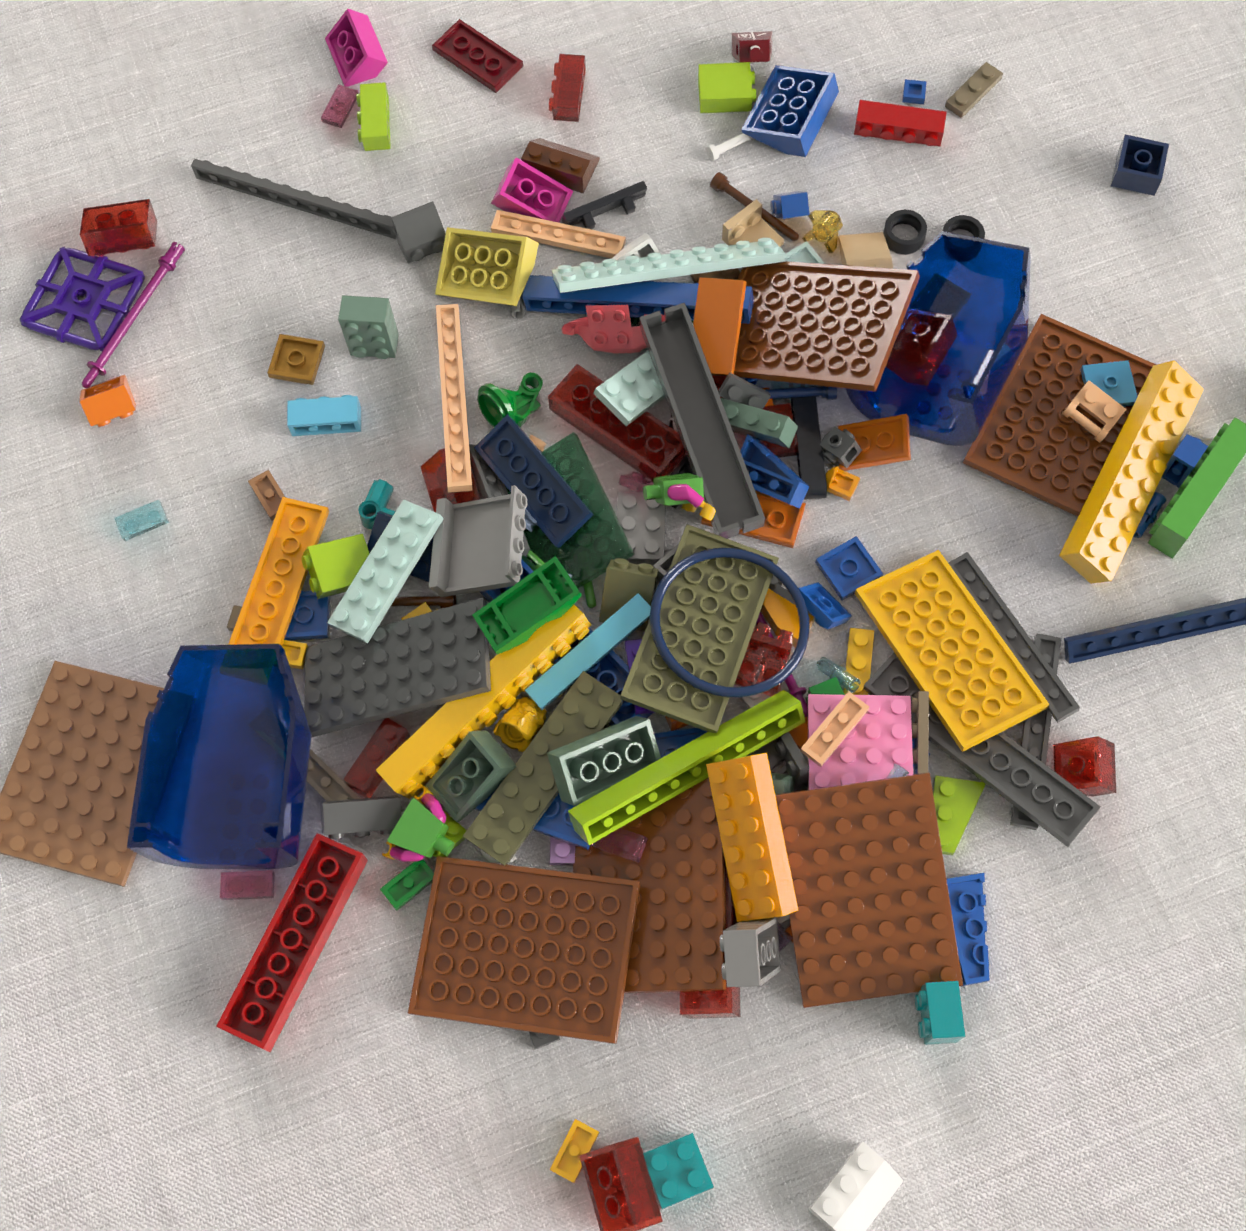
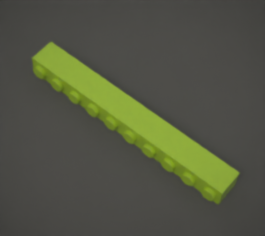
M782 690L721 724L717 733L707 732L573 807L568 810L575 832L588 845H591L708 778L706 764L745 757L806 721L801 701L787 691Z

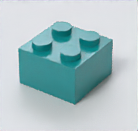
M959 982L925 983L921 987V991L915 994V1007L917 1011L921 1012V1022H918L919 1037L924 1038V1045L957 1043L966 1037Z
M693 1133L641 1154L662 1210L714 1188Z

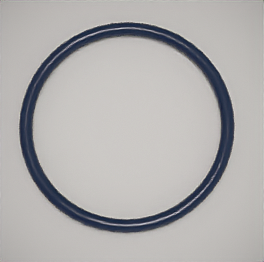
M713 548L684 558L674 565L662 578L654 593L650 609V626L653 640L667 666L689 685L717 696L747 697L760 694L777 686L791 675L799 665L809 640L808 610L804 598L794 581L772 561L742 549ZM713 558L742 559L766 569L786 587L797 608L800 630L793 655L777 674L755 685L725 687L699 679L677 662L669 651L662 635L660 610L668 587L688 567Z

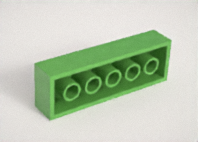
M1234 417L1229 425L1223 424L1196 466L1149 531V534L1153 535L1148 541L1149 545L1170 558H1174L1245 456L1246 423Z

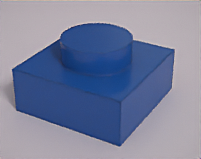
M905 79L902 102L924 105L927 81Z

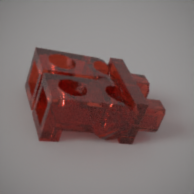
M759 622L752 633L735 685L741 687L755 685L777 674L787 664L793 654V633L780 630L777 639L769 637L771 626ZM782 682L762 693L769 696L775 695L781 691Z

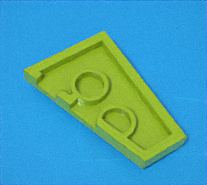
M935 775L933 797L942 854L953 856L986 785L984 782Z

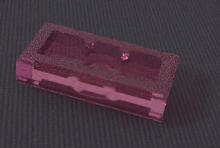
M338 84L321 116V121L342 128L357 100L358 90Z
M633 471L630 474L621 475L618 483L640 493L643 492L644 486L653 485L654 482L645 479V475Z

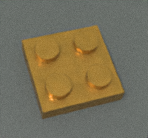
M279 334L267 372L269 378L313 385L324 352V341Z

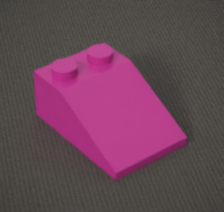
M515 158L507 167L491 204L506 212L559 223L573 191L520 159Z

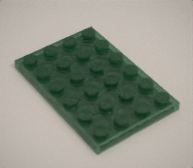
M573 432L541 453L594 515L560 548L556 547L537 525L533 527L534 530L532 532L525 528L524 535L533 553L545 563L556 556L566 572L573 575L571 579L576 587L580 588L605 573L611 559L621 558L627 560L635 554L578 435Z

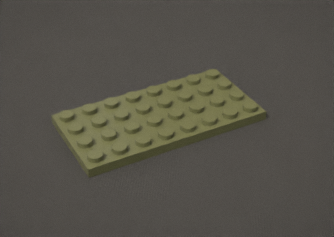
M686 524L669 570L684 558L713 548H736L750 551L765 557L776 565L779 558ZM736 558L704 560L681 572L668 587L660 610L662 635L669 651L677 662L699 679L719 686L734 687L773 574L759 565ZM649 620L620 699L701 730L717 733L730 697L703 692L679 678L667 666L659 654L653 640Z

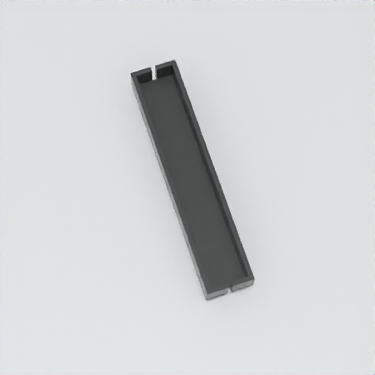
M685 302L664 309L665 324H662L660 311L639 317L642 335L694 475L703 477L704 502L715 508L716 512L711 520L715 534L728 539L739 535L740 529H742L743 533L764 527V513Z

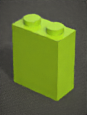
M750 62L698 64L700 113L749 112L752 110V102H756V89H752V85H755V71H751Z
M363 533L306 548L302 556V564L304 569L309 571L311 577L309 579L310 588L313 593L316 592L318 599L344 593L348 590L370 554Z

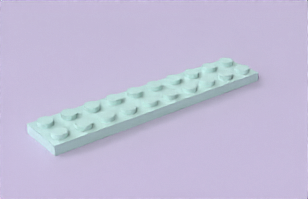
M760 238L758 242L738 241L736 245L716 244L714 248L707 249L705 247H694L692 251L685 252L683 250H672L670 254L663 255L661 253H650L648 257L641 258L638 256H628L625 260L619 261L616 259H606L603 263L597 264L584 262L580 266L575 267L561 265L558 269L552 270V276L558 290L562 293L786 261L785 252L773 239Z

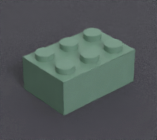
M342 295L338 321L350 355L359 358L365 356L377 357L379 359L395 358L399 333L389 298Z

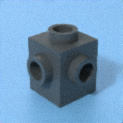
M835 426L830 432L825 434L820 443L821 448L825 452L823 456L831 463L838 462L845 468H848L862 451L852 433L846 429L841 431Z

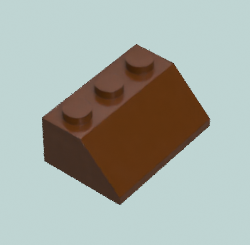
M542 138L529 141L521 157V161L565 187L583 194L600 160L598 156Z

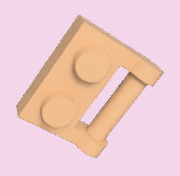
M1088 380L1062 414L1067 418L1071 417L1093 434L1095 436L1094 439L1100 443L1127 409ZM1079 405L1104 426L1102 428L1098 427L1076 410V407Z

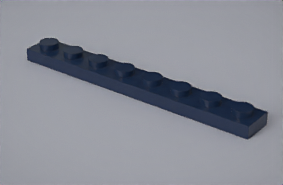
M1246 598L1064 638L1065 660L1071 664L1246 625Z

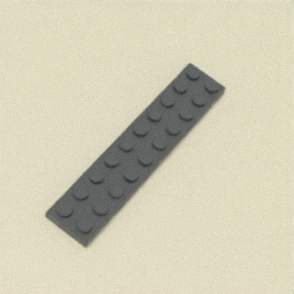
M895 653L864 684V689L870 695L911 696V698H915V694L920 691ZM929 704V741L1067 847L1070 846L1099 811L1101 806L1003 732L962 752ZM911 713L912 723H915V713Z

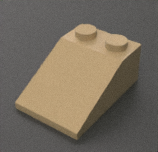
M883 232L838 235L842 265L893 269L892 257Z

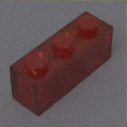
M560 54L559 62L554 64L556 80H552L551 92L554 93V96L549 98V111L553 113V120L579 122L586 74L585 55Z
M385 718L344 777V782L363 797L371 798L383 780L376 769L411 737L408 730L393 720Z

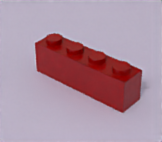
M860 100L854 135L940 147L947 111Z

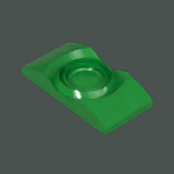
M555 556L472 614V616L498 655L526 642L545 623L562 617L582 594Z

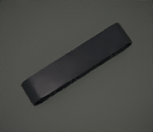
M816 396L792 397V421L798 426L794 436L798 474L809 486L804 500L826 498L827 485L823 451L820 446L821 434Z

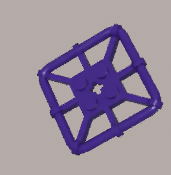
M61 247L59 248L60 251L53 257L43 277L36 282V289L20 317L21 325L30 330L54 337L59 342H69L102 352L129 313V309L142 287L145 279L144 273L134 267L109 260L104 255L96 256L78 249ZM70 257L94 264L89 275L75 272ZM64 260L69 273L62 286L51 283L58 267ZM106 268L126 274L108 282L98 279L102 270ZM133 283L121 305L106 301L111 291ZM50 291L57 294L52 304L35 310L44 292ZM86 294V298L79 301L78 296L82 297ZM101 309L116 313L103 338H101L95 322ZM55 313L66 315L59 329L35 322ZM75 319L89 323L95 341L68 333Z

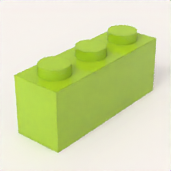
M386 82L360 84V93L356 95L357 105L361 109V111H357L358 124L361 125V129L357 130L359 143L363 142L365 151L391 149L389 95Z

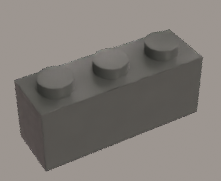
M399 796L320 802L322 833L328 835L330 839L344 838V833H354L355 837L369 836L370 831L379 830L380 834H391L402 816L401 798Z

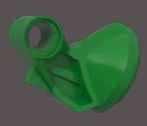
M530 372L524 375L517 391L499 388L491 383L482 385L478 390L477 397L481 413L493 427L507 414L521 427L526 422L528 416L541 407L536 398L543 385V380L538 374Z

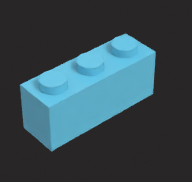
M343 395L342 397L335 398L323 396L318 399L297 398L287 402V426L292 436L361 432V405L358 397L352 395Z

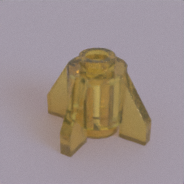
M814 210L808 215L813 224V229L806 233L802 239L804 242L814 238L819 242H826L824 245L829 254L833 253L837 248L838 231L843 226L842 219L834 211Z

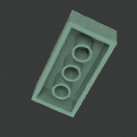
M639 716L632 717L547 752L561 801L573 806L588 800L661 759L650 719Z

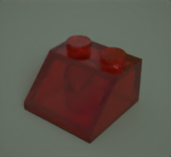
M1096 736L1053 744L1054 772L1086 796L1116 793L1114 743Z

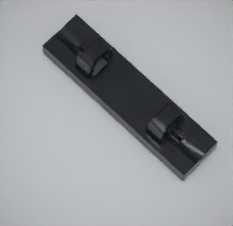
M641 181L563 213L562 223L574 226L582 222L586 229L592 230L596 225L593 217L620 206L623 207L626 215L635 212L636 208L633 201L646 195L647 186L644 181Z

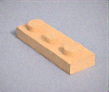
M848 692L802 746L800 752L822 767L867 713L869 706L851 692Z

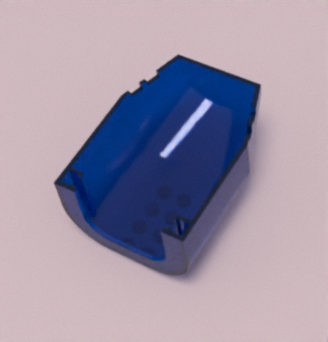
M941 231L921 250L922 255L915 262L910 261L906 264L907 270H918L920 278L876 392L845 389L853 405L870 420L907 414L909 417L910 436L945 445L963 446L977 439L1027 343L1031 255L1029 247Z
M280 644L180 646L167 673L169 676L167 684L163 691L159 690L156 696L159 699L153 712L149 711L145 720L127 848L149 860L187 868L280 869L296 865L299 858L312 733L285 650Z

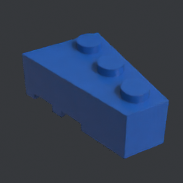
M747 434L740 452L754 489L800 509L809 486L760 440Z

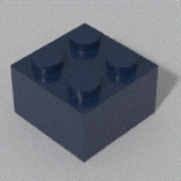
M1125 134L1118 150L1111 187L1155 196L1163 178L1169 144Z

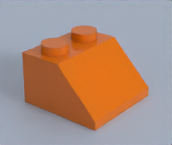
M125 374L81 390L79 402L91 426L97 425L101 427L111 422V419L129 417L133 414L132 411L136 410V404Z

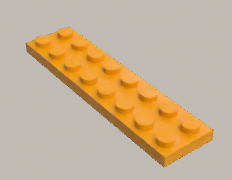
M282 497L219 668L221 674L261 684H269L308 574V570H305L303 567L302 556L307 547L319 543L330 512L328 507Z

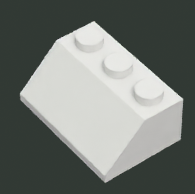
M861 1142L808 1210L832 1231H865L903 1180L883 1158L864 1142Z

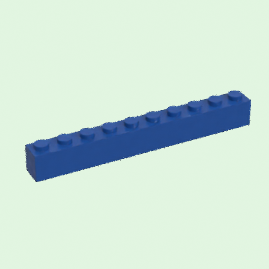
M530 275L522 297L527 311L587 314L586 306L628 305L630 317H642L644 314L648 315L660 311L661 315H665L664 309L685 302L691 320H694L699 284L642 281L560 293L553 280V276ZM748 286L745 289L741 323L750 324L754 299L752 287Z

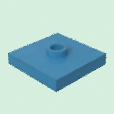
M1129 360L1082 365L1080 370L1084 385L1089 380L1123 407L1134 405L1138 396Z

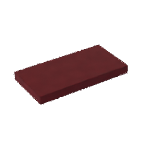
M461 19L452 25L432 45L434 52L495 93L524 66L522 60Z

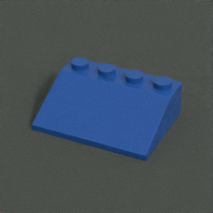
M775 65L741 129L742 133L785 154L806 157L839 93L835 73Z

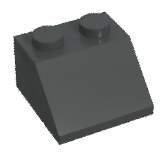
M433 201L391 217L398 244L407 263L419 261L423 257L443 251L446 233Z

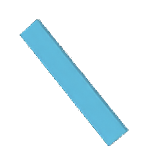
M639 593L531 684L525 690L527 695L543 710L575 683L583 671L587 672L647 621L650 618L651 606Z

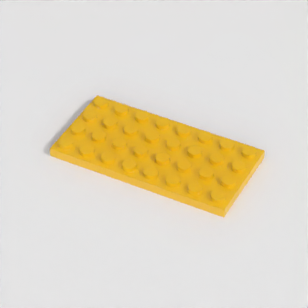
M939 550L855 590L856 597L920 691H929L930 706L962 752L1048 708V701Z

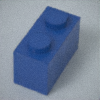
M797 191L773 195V200L770 201L771 212L775 214L776 218L787 219L810 215L807 192Z
M1186 434L1166 464L1167 467L1161 478L1180 488L1208 446L1200 439Z

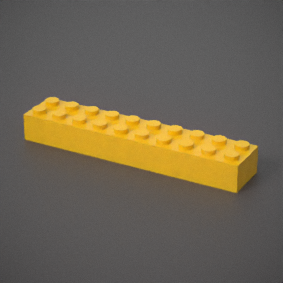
M1174 360L1153 365L1059 554L1064 561L1090 584L1112 581L1167 467L1166 464L1172 457L1204 390Z
M574 604L562 617L547 622L538 628L526 642L496 655L490 661L491 691L445 703L385 760L376 771L396 793L408 799L414 798L415 795L418 796L423 791L421 787L433 778L470 731H481L484 727L494 724L498 719L497 715L503 709H509L516 702V697L522 691L525 692L540 674L543 675L547 672L559 656L563 657L570 651L571 644L588 634L589 627L591 626L588 619Z

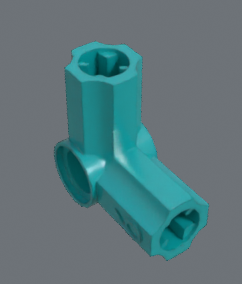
M381 479L374 480L365 501L359 505L360 519L362 525L367 529L372 530L377 512L382 511L392 516L396 512L386 508L394 490L393 486L387 481ZM369 513H375L373 516H366Z

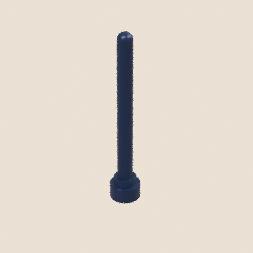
M837 387L765 389L770 392V399L821 396L826 398V400L837 399Z

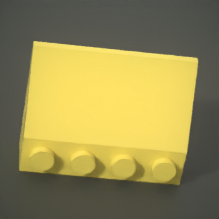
M447 227L435 295L517 306L534 268L538 243L528 237Z

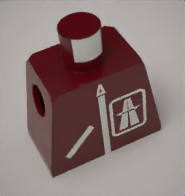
M772 31L732 33V56L738 62L770 61L772 56Z

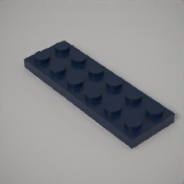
M508 414L474 447L510 492L511 486L515 485L525 494L527 498L526 509L556 547L560 548L594 515Z

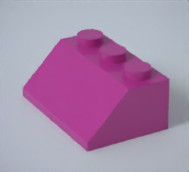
M347 8L325 37V40L344 86L349 87L376 78L388 62L368 15Z

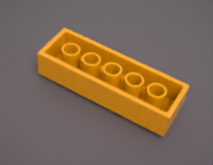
M767 753L706 764L737 922L782 917L798 911Z

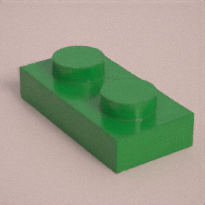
M423 859L415 861L380 888V890L397 911L432 883L434 872Z

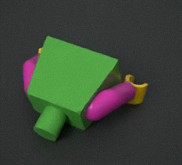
M691 473L655 477L654 485L643 487L645 500L655 499L657 503L662 505L682 504V509L693 513L700 506L702 510L699 515L710 521L715 515V508L704 502L703 477Z
M421 787L424 792L420 797L415 795L387 839L386 844L389 845V851L386 854L382 852V856L401 862L421 861L424 857L431 858L436 850L445 856H448L452 851L455 843L444 837L449 828L445 824L446 815L439 801L426 787Z

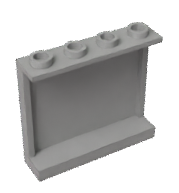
M513 485L511 486V494L458 504H452L446 498L437 499L436 513L440 514L444 519L433 538L429 588L440 597L510 587L517 584L523 572L521 560L524 551L523 532L526 528L524 518L525 508L527 507L525 494Z

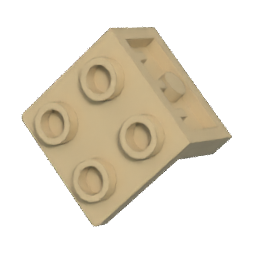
M757 199L723 224L722 240L727 245H736L738 241L758 242L760 238H771L779 247L784 244V239L761 218L762 204Z

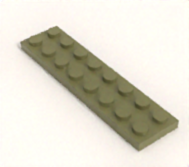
M583 671L515 765L517 767L508 773L463 837L504 866L508 865L559 793L547 752L605 729L624 703V700L620 699L621 695Z

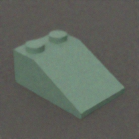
M487 730L470 731L426 786L456 822H460L494 793L508 773L517 766Z

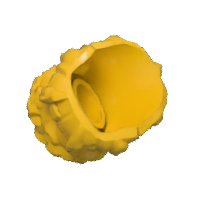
M523 697L517 699L495 725L494 734L500 736L502 743L508 745L511 749H518L519 752H524L534 739L537 731H540V728L543 727L547 711L545 708L541 710L531 698Z

